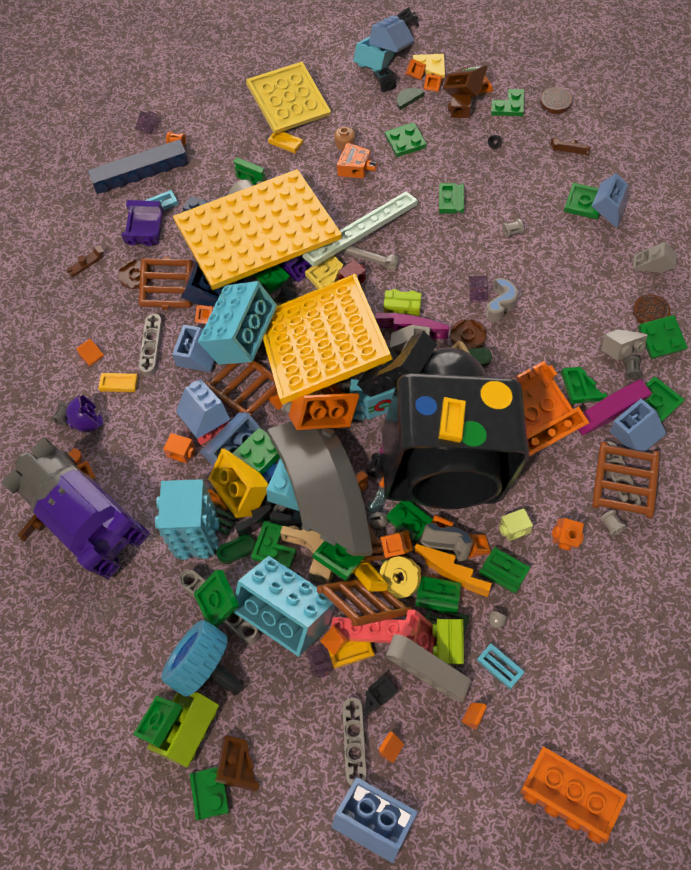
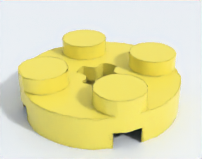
M406 556L393 557L384 562L379 574L388 584L387 590L398 599L412 596L419 588L421 568ZM402 572L404 580L398 582V577H396V574Z

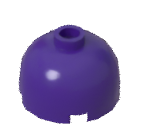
M78 395L66 408L67 424L70 428L87 433L97 429L103 424V419L100 413L97 417L94 410L96 408L95 404L84 395Z

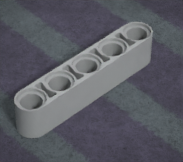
M185 570L179 578L184 590L195 599L194 592L205 580L193 570ZM195 579L191 585H186L188 580ZM234 612L222 623L247 645L256 644L260 639L259 629ZM233 617H239L238 622L230 623ZM248 630H254V631H255L252 636H250V637H246V636H245V633H246Z
M398 634L393 635L386 653L387 659L448 698L458 702H465L471 680L409 638Z

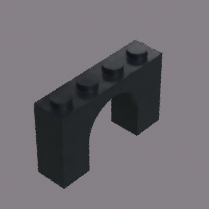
M425 331L411 336L399 356L388 347L393 360L365 371L357 385L369 397L395 388L398 379L402 375L421 372L436 348L437 343Z

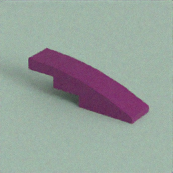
M375 313V320L379 328H394L395 332L410 325L430 327L429 336L432 339H448V325L413 315Z
M641 379L633 382L583 412L589 424L578 429V431L584 436L614 421L617 416L623 414L638 400L650 398L652 393Z

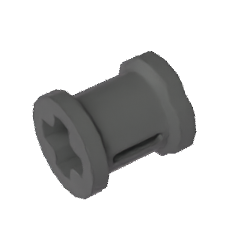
M628 356L623 359V364L626 367L624 377L627 380H637L642 377V372L639 370L641 361L638 356Z
M58 403V409L55 415L51 417L54 423L62 426L67 425L66 408L68 403Z

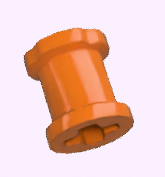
M172 131L167 132L166 144L180 139L184 147L186 144L185 133L175 134Z

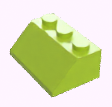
M176 692L172 702L183 707L179 718L173 723L166 740L159 748L149 744L147 749L188 768L195 757V752L200 742L205 738L210 722L216 716V710L219 705L200 693L195 692L190 696H183Z

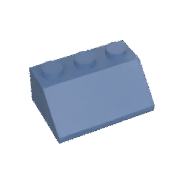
M391 15L372 25L369 44L393 52H399L412 45L415 40L404 20H400L398 16Z
M202 379L192 382L184 389L176 413L197 439L230 420L223 403Z
M239 412L200 453L214 466L221 449H226L233 453L260 426L249 413Z
M356 777L335 813L331 828L389 862L394 863L418 811Z

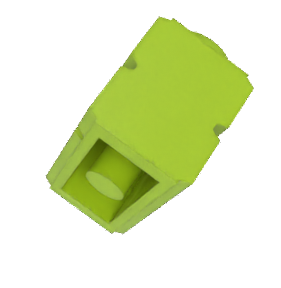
M397 289L385 291L384 313H398L420 317L421 293L413 290L401 292Z
M437 619V624H433V637H437V646H433V655L447 664H464L463 619Z

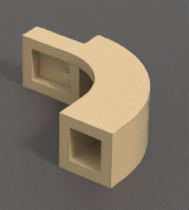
M283 526L280 532L282 540L305 546L312 553L324 542L320 538L321 535L315 531L308 532L304 529L301 531L295 526ZM313 559L309 571L310 580L330 584L334 572Z

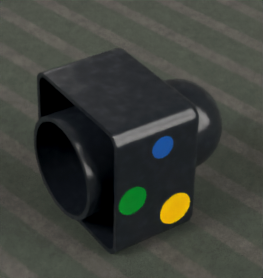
M451 347L435 349L420 373L402 375L397 381L382 428L384 497L391 501L416 502L423 506L438 509H461L501 502L529 459L521 384L513 378L487 377L482 365L474 356L464 350ZM444 397L466 401L461 442L439 439Z

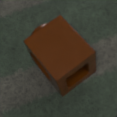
M452 95V101H448V111H451V118H470L471 95Z

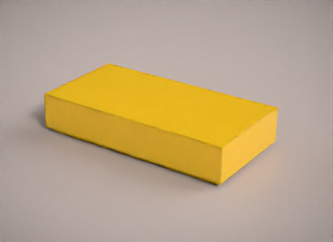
M280 132L277 134L272 133L268 138V143L296 153L302 146L303 139Z
M101 373L98 389L100 392H136L138 375Z
M444 397L439 439L461 442L466 401Z
M362 562L353 572L370 592L386 591L388 588L386 581L370 562Z
M348 641L335 656L328 650L334 669L374 656L370 642Z

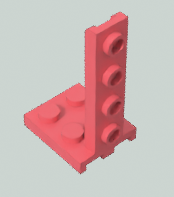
M408 610L406 620H385L354 627L349 618L333 617L331 627L335 625L349 641L391 643L393 635L398 634L409 638L431 654H433V646H435L437 638L433 637V624L416 610Z

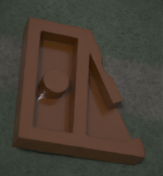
M225 735L222 740L215 782L256 792L259 789V783L256 782L254 777V765L249 756L247 740Z

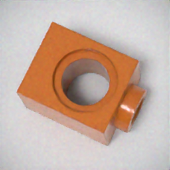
M173 433L170 434L163 448L166 457L186 464L190 458L194 457L196 452L192 439Z
M408 530L381 537L385 558L402 555L413 550Z

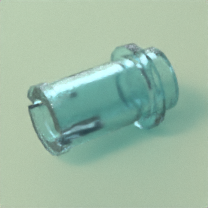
M379 488L372 500L367 502L366 508L372 514L381 511V506L386 500L384 489Z

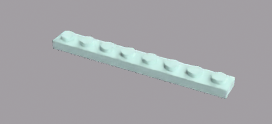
M407 191L341 229L342 239L303 254V258L315 267L417 206L418 200Z

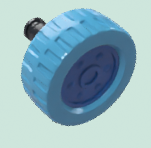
M205 620L197 622L182 637L169 656L161 675V679L166 685L183 696H190L195 693L208 678L226 691L231 692L233 696L238 695L244 686L242 679L239 680L236 675L219 664L227 646V636Z

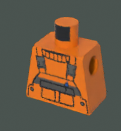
M346 143L337 163L338 176L364 178L367 170L376 172L378 162L371 161L369 150Z

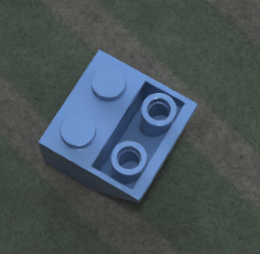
M615 173L601 182L592 207L615 227L619 226L628 203V184Z
M183 324L172 353L176 366L205 372L212 371L215 360L198 343L204 329Z
M643 399L638 400L615 419L610 429V433L628 449L642 452L649 450L666 435L657 412Z

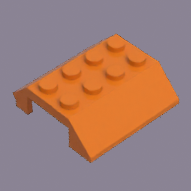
M544 361L532 367L533 373L528 369L516 376L517 381L522 386L529 457L589 424V421L579 407L575 409L571 407L554 381V378L557 376L556 371L552 365L548 366Z

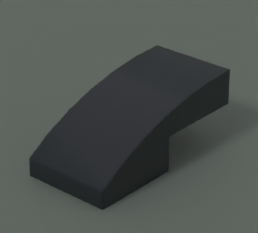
M270 504L252 510L253 518L235 524L238 536L249 535L261 528L264 521L268 522L272 514Z

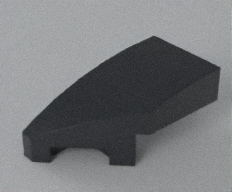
M290 277L283 283L280 294L274 300L277 306L296 298V290Z
M294 510L293 516L272 511L270 516L271 523L286 527H302L299 511Z
M386 674L366 690L365 710L363 711L365 717L374 713L399 693V690Z

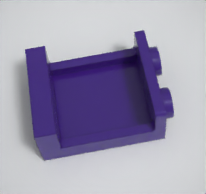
M127 200L128 219L126 230L121 235L124 242L128 245H158L164 212L160 201Z

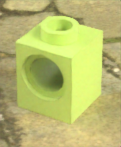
M524 508L502 516L499 525L502 536H506L508 541L530 534L533 527Z

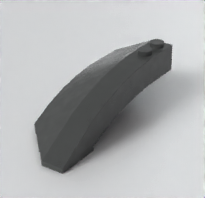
M292 421L267 429L266 433L277 450L290 479L302 521L301 528L308 532L315 531L319 533L321 539L334 546L337 543L347 548L346 552L352 556H371L373 551L361 491L347 453L332 428L296 430Z

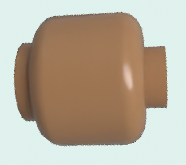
M340 127L335 131L334 140L338 150L343 151L346 143L355 145L353 129Z

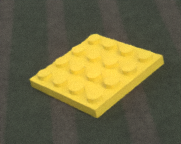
M303 62L246 79L249 90L274 134L330 116L331 111Z

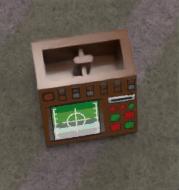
M486 65L462 67L448 73L443 89L451 96L471 95V97H478L488 67Z

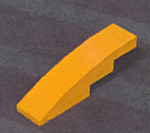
M419 544L415 545V555L431 569L449 581L461 583V587L488 597L492 583L473 578L474 569L455 564V555Z

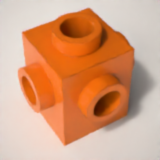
M567 518L557 519L551 534L553 537L552 543L558 544L559 549L570 551L571 548H579L584 537L582 533L584 523Z

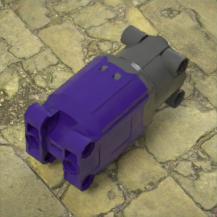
M43 437L31 452H25L16 459L14 466L16 469H13L1 481V484L13 494L17 492L31 506L30 510L77 557V561L85 569L109 580L121 567L119 559L116 557L127 544L139 547L151 533L135 521L90 476L82 472L74 464L75 460L63 450L60 451Z

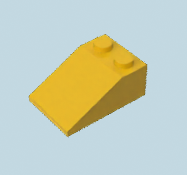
M221 449L208 478L236 518L253 516L251 511L260 507L269 485L258 471L226 449Z

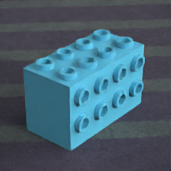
M259 281L225 285L201 333L198 343L218 365L253 362L277 304Z
M203 479L161 481L160 496H157L156 501L159 516L155 517V527L160 531V536H163L165 544L169 546V551H172L173 555L181 560L195 556L200 559L215 556V549L219 547L216 530H219L220 523L219 518H216V508Z
M268 556L238 580L235 597L239 607L234 613L299 657L327 630L335 605L323 593L319 594L315 585Z

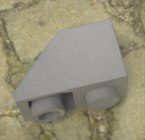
M663 242L635 254L633 269L663 273L676 267L677 253L666 242Z
M410 325L392 332L390 348L394 351L402 352L411 336L422 331L429 335L430 327Z
M618 329L604 335L601 350L614 359L620 360L644 351L648 335Z

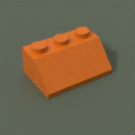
M359 394L304 395L293 399L289 417L296 430L350 427Z

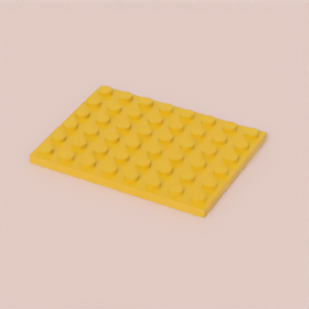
M298 169L173 216L175 224L212 290L342 239L341 232Z
M356 274L277 306L263 337L282 405L393 360Z

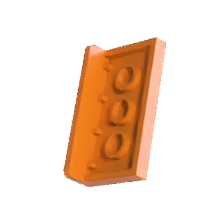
M544 746L519 792L524 795V800L532 805L538 803L545 808L544 812L554 818H557V816L566 820L565 824L576 831L581 829L588 834L587 838L597 844L608 842L609 835L628 796Z

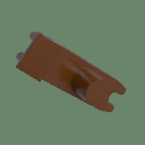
M558 137L551 138L550 145H552L553 151L558 150L589 156L590 146L578 144V141L575 139L569 143L559 141Z
M100 245L93 247L92 253L86 257L83 255L79 256L78 262L69 267L67 272L70 273L71 277L76 276L101 260L105 250Z
M34 514L20 531L18 537L25 542L34 529L42 531L45 525Z

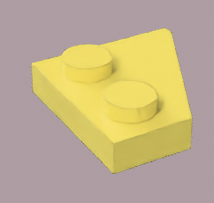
M444 54L413 55V59L426 64L425 74H435L445 79Z
M333 255L315 267L306 270L305 276L319 289L337 281L339 277L338 271L343 268V264Z

